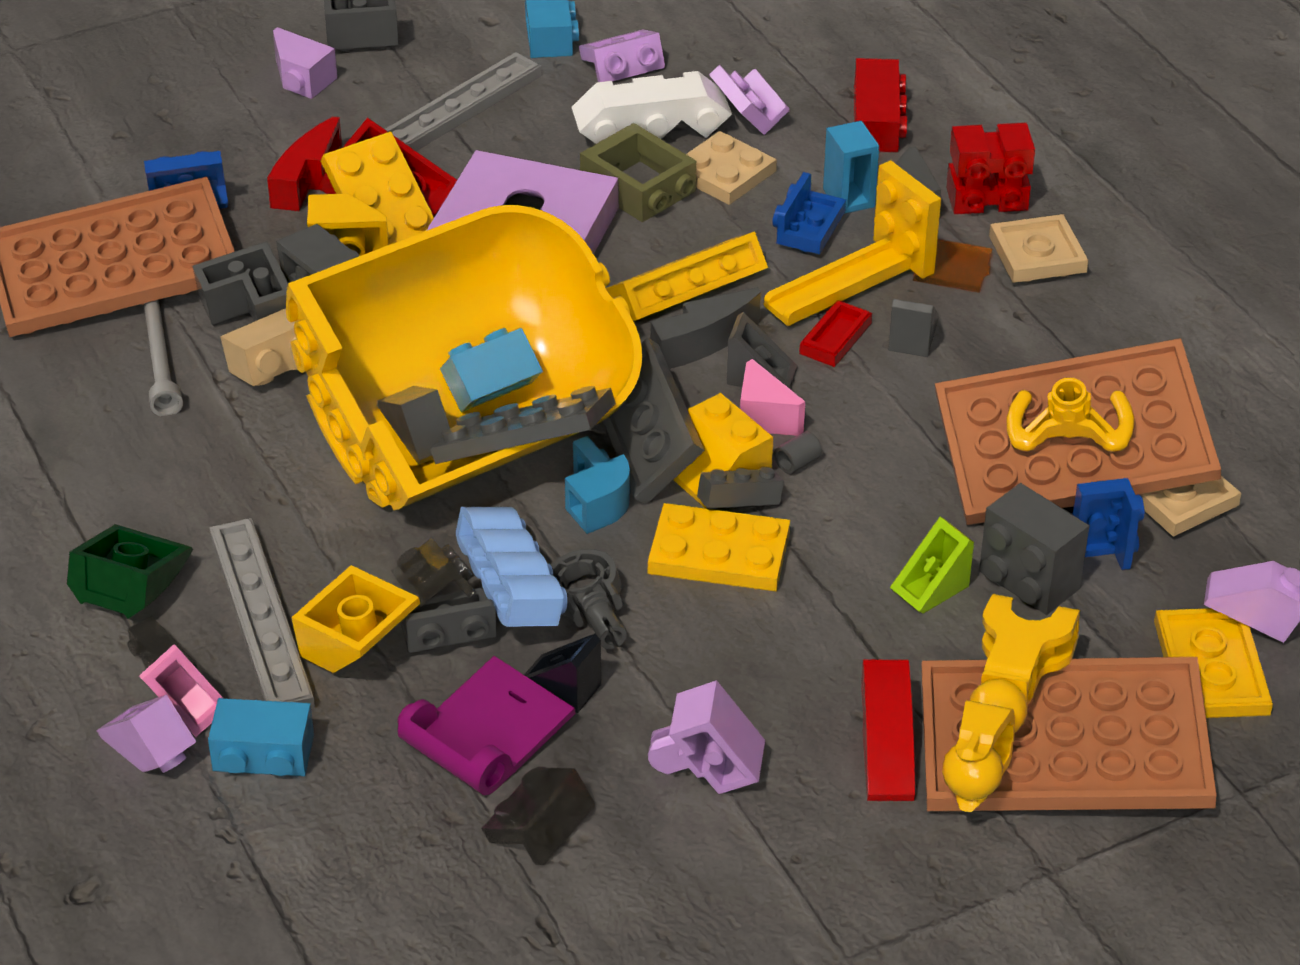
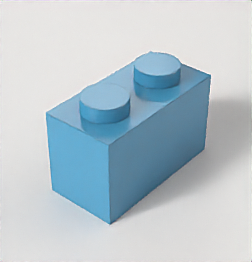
M525 0V20L530 57L573 56L572 42L579 41L575 1Z
M862 121L826 128L823 190L827 195L846 199V211L844 214L875 207L879 144Z
M502 328L487 335L484 338L485 343L472 347L471 343L468 342L448 352L450 357L440 370L461 412L529 385L543 372L522 328L509 333L506 328Z
M218 698L208 737L212 770L229 773L305 776L314 738L311 703Z

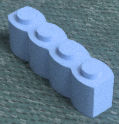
M461 507L456 528L458 545L462 553L468 556L474 575L481 579L486 597L493 600L500 622L506 627L558 626L560 615L564 614L567 608V593L565 588L561 587L558 580L553 576L552 566L546 562L540 553L537 541L533 540L530 533L526 530L524 519L519 517L513 507Z

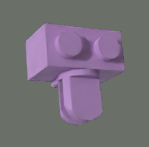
M716 680L677 693L671 725L652 732L648 760L652 767L664 774H671L689 768L697 778L704 777L715 791L721 794L759 782L765 739Z

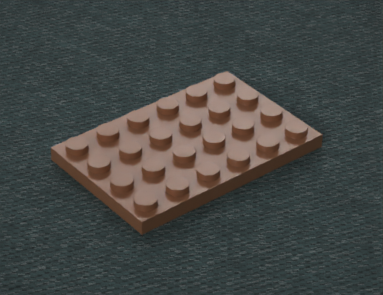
M208 177L0 227V305L9 337L30 334L40 329L60 324H69L76 320L100 314H109L116 310L139 304L144 305L147 302L175 295H184L198 290L192 266L235 252Z
M1181 338L935 383L936 397L966 525L985 522L986 508L1019 483L1024 484L1060 508L1074 506L1077 484L1128 478L1135 495L1221 479V466ZM1063 378H1076L1082 381L1086 386V391L1091 393V407L1114 430L1118 427V416L1110 401V396L1114 391H1122L1132 406L1134 429L1128 446L1116 452L1105 450L1092 438L1079 436L1073 438L1062 436L1047 438L1044 442L1037 445L1034 450L1022 451L1012 446L1007 434L1006 418L1009 407L1021 390L1031 393L1032 401L1025 410L1022 419V427L1025 429L1048 407V393L1052 391L1053 385Z
M1198 657L1072 659L1069 665L1058 671L1043 675L1031 702L1028 704L1025 723L1014 733L1011 762L1002 776L1000 785L973 811L1215 808L1217 795ZM987 660L922 661L927 811H962L958 806L955 793L945 784L942 765L945 754L952 746L957 744L965 701L970 699L972 692L981 684V676Z

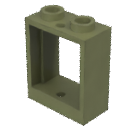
M635 123L580 153L581 171L618 178L619 208L642 223L696 191L697 161ZM638 162H642L660 174L642 184L623 171Z

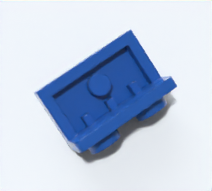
M201 151L191 155L163 156L154 160L144 161L149 191L208 177L219 209L228 207L220 151Z
M803 172L797 183L790 185L784 204L778 205L775 209L773 227L777 228L776 244L796 248L803 252L820 254L846 211V199L811 191V174Z
M1128 478L1077 484L1073 516L1089 525L1085 557L1115 554L1121 570L1131 569L1133 553L1139 550L1138 523L1144 519L1145 514L1142 497L1139 494L1135 495Z

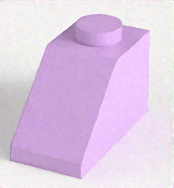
M278 27L273 30L276 63L284 89L313 99L337 79L335 48Z
M1275 561L1211 572L1207 579L1204 605L1284 643L1300 622V571L1295 568H1287Z
M167 695L134 705L96 730L101 739L142 772L160 768L162 773L174 768L187 758L183 751L196 743L193 735Z

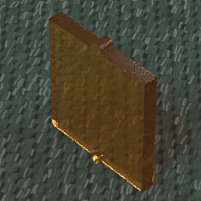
M937 239L934 274L922 279L914 272L913 281L980 293L985 276L990 275L989 262L993 249Z

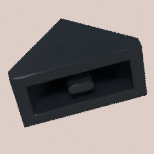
M594 633L541 654L524 675L574 707L575 713H578L601 686V640Z

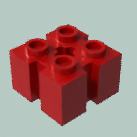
M1027 123L997 124L996 132H984L982 125L952 126L950 154L953 163H948L946 188L953 214L984 213L985 205H996L998 212L1028 211L1031 185L1027 174H1033L1035 147Z

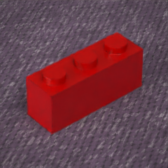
M856 58L854 122L862 121L879 144V152H898L899 138H906L907 134L906 74H899V59Z

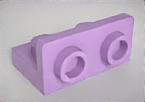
M642 29L579 46L581 60L595 64L598 82L616 81L662 69L665 66L658 32Z
M719 65L709 74L738 111L764 135L789 112V107L756 69H753L743 78L737 71L729 74Z

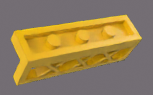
M754 231L607 287L606 290L612 298L621 296L625 299L630 310V316L635 321L768 268V265Z

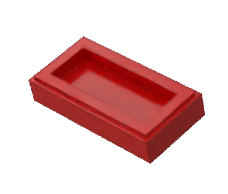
M837 300L800 342L799 354L835 367L872 324V312Z

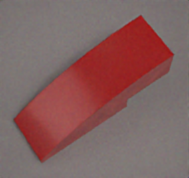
M332 116L309 130L296 140L278 159L267 177L270 208L300 211L309 189L320 190L317 187L326 172L321 163L323 154L342 148L340 117Z
M863 659L861 678L862 733L867 801H914V734L909 660Z

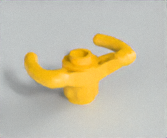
M1063 378L1053 385L1052 391L1048 393V407L1025 429L1022 427V419L1025 410L1032 401L1030 392L1021 390L1009 407L1006 418L1007 434L1014 448L1022 451L1034 450L1037 445L1044 442L1047 438L1059 436L1073 438L1079 436L1092 438L1105 450L1116 452L1128 446L1134 429L1132 406L1122 391H1114L1110 396V401L1118 416V427L1114 430L1091 407V393L1087 392L1084 383L1076 378Z

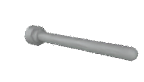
M159 300L144 303L155 380L154 385L149 390L148 397L151 411L158 416L177 414L183 406L180 387L171 381Z

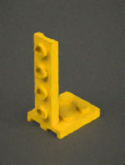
M890 160L879 165L873 236L875 243L769 291L764 297V307L785 325L790 326L832 306L837 300L843 301L909 269L922 279L934 274L941 198Z

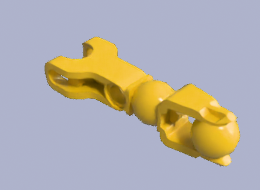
M992 594L982 615V623L986 630L982 638V649L988 659L981 676V684L972 692L970 699L965 701L957 744L952 746L945 754L942 765L945 784L955 793L960 810L972 812L1000 785L1002 776L1011 762L1014 733L1025 723L1028 704L1033 698L1041 677L1066 667L1073 658L1079 637L1080 610L1058 606L1048 618L1026 620L1017 616L1011 610L1014 598Z

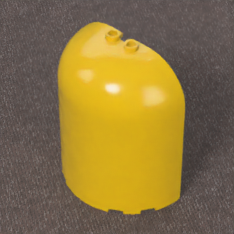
M520 205L489 207L290 282L287 286L286 318L290 323L295 321L294 332L296 340L290 343L297 370L300 373L306 372L308 376L307 382L310 394L306 395L310 407L325 439L345 472L355 484L363 481L366 484L368 498L382 508L392 505L393 510H398L577 433L435 464L433 459L418 465L378 408V400L412 386L437 389L451 428L457 424V418L469 413L480 412L481 417L494 414V410L508 404L517 403L519 408L532 406L534 400L547 395H556L558 400L571 397L570 394L573 391L587 386H595L596 391L611 388L616 404L597 423L599 424L620 408L631 394L639 378L642 366V346L637 328L630 316V310L625 299L621 296L612 298L607 292L605 286L609 285L610 277L606 267L601 262L598 263L587 243L572 227L559 218L532 207ZM502 328H506L508 333L522 328L543 372L529 385L461 412L440 370L450 357L448 352L468 342L471 343L472 347L485 343L484 338L487 335Z

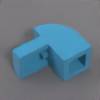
M588 436L573 441L574 474L565 478V509L585 533L589 534L616 522L626 513L630 503V467L624 454L610 459L604 449H599Z

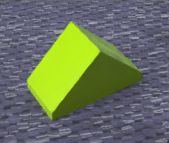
M940 516L890 588L917 611L924 614L969 587L974 541Z

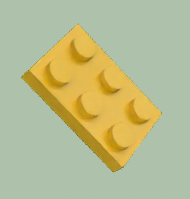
M391 131L323 154L321 163L336 194L348 193L387 216L389 245L428 229L434 216Z
M663 503L648 558L647 574L777 591L790 533V520Z

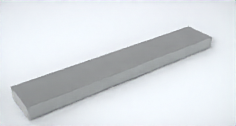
M515 52L385 128V130L391 131L396 138L417 151L541 77V65Z
M252 518L209 527L211 540L264 701L311 703V709L315 708L314 697Z

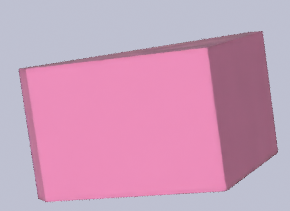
M753 359L747 361L740 409L769 434L798 436L803 433L805 401Z
M175 644L139 675L158 697L164 695L169 697L182 720L195 737L212 723L218 698L223 697Z

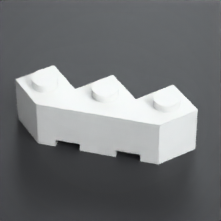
M699 71L684 72L683 77L664 79L663 75L632 78V83L613 85L612 81L597 82L572 106L579 132L596 144L632 123L662 139L681 120L705 138H708L732 115L724 92Z

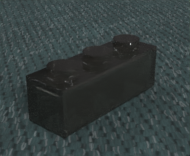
M152 616L128 628L130 639L127 642L128 648L134 656L138 655L142 659L146 669L174 644L197 668V663Z

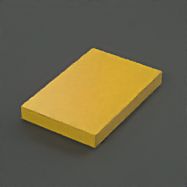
M1212 608L1156 610L1154 624L1163 657H1198L1206 718L1271 715L1273 703L1249 626Z

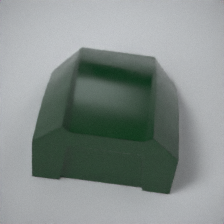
M114 524L69 552L67 585L80 604L87 602L123 613L129 619L153 602L170 585L188 560L193 548Z

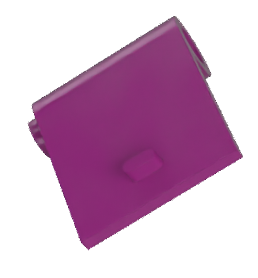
M493 656L437 709L425 699L405 706L398 717L397 732L400 739L480 794L489 795L496 791L576 713L574 707L496 656Z

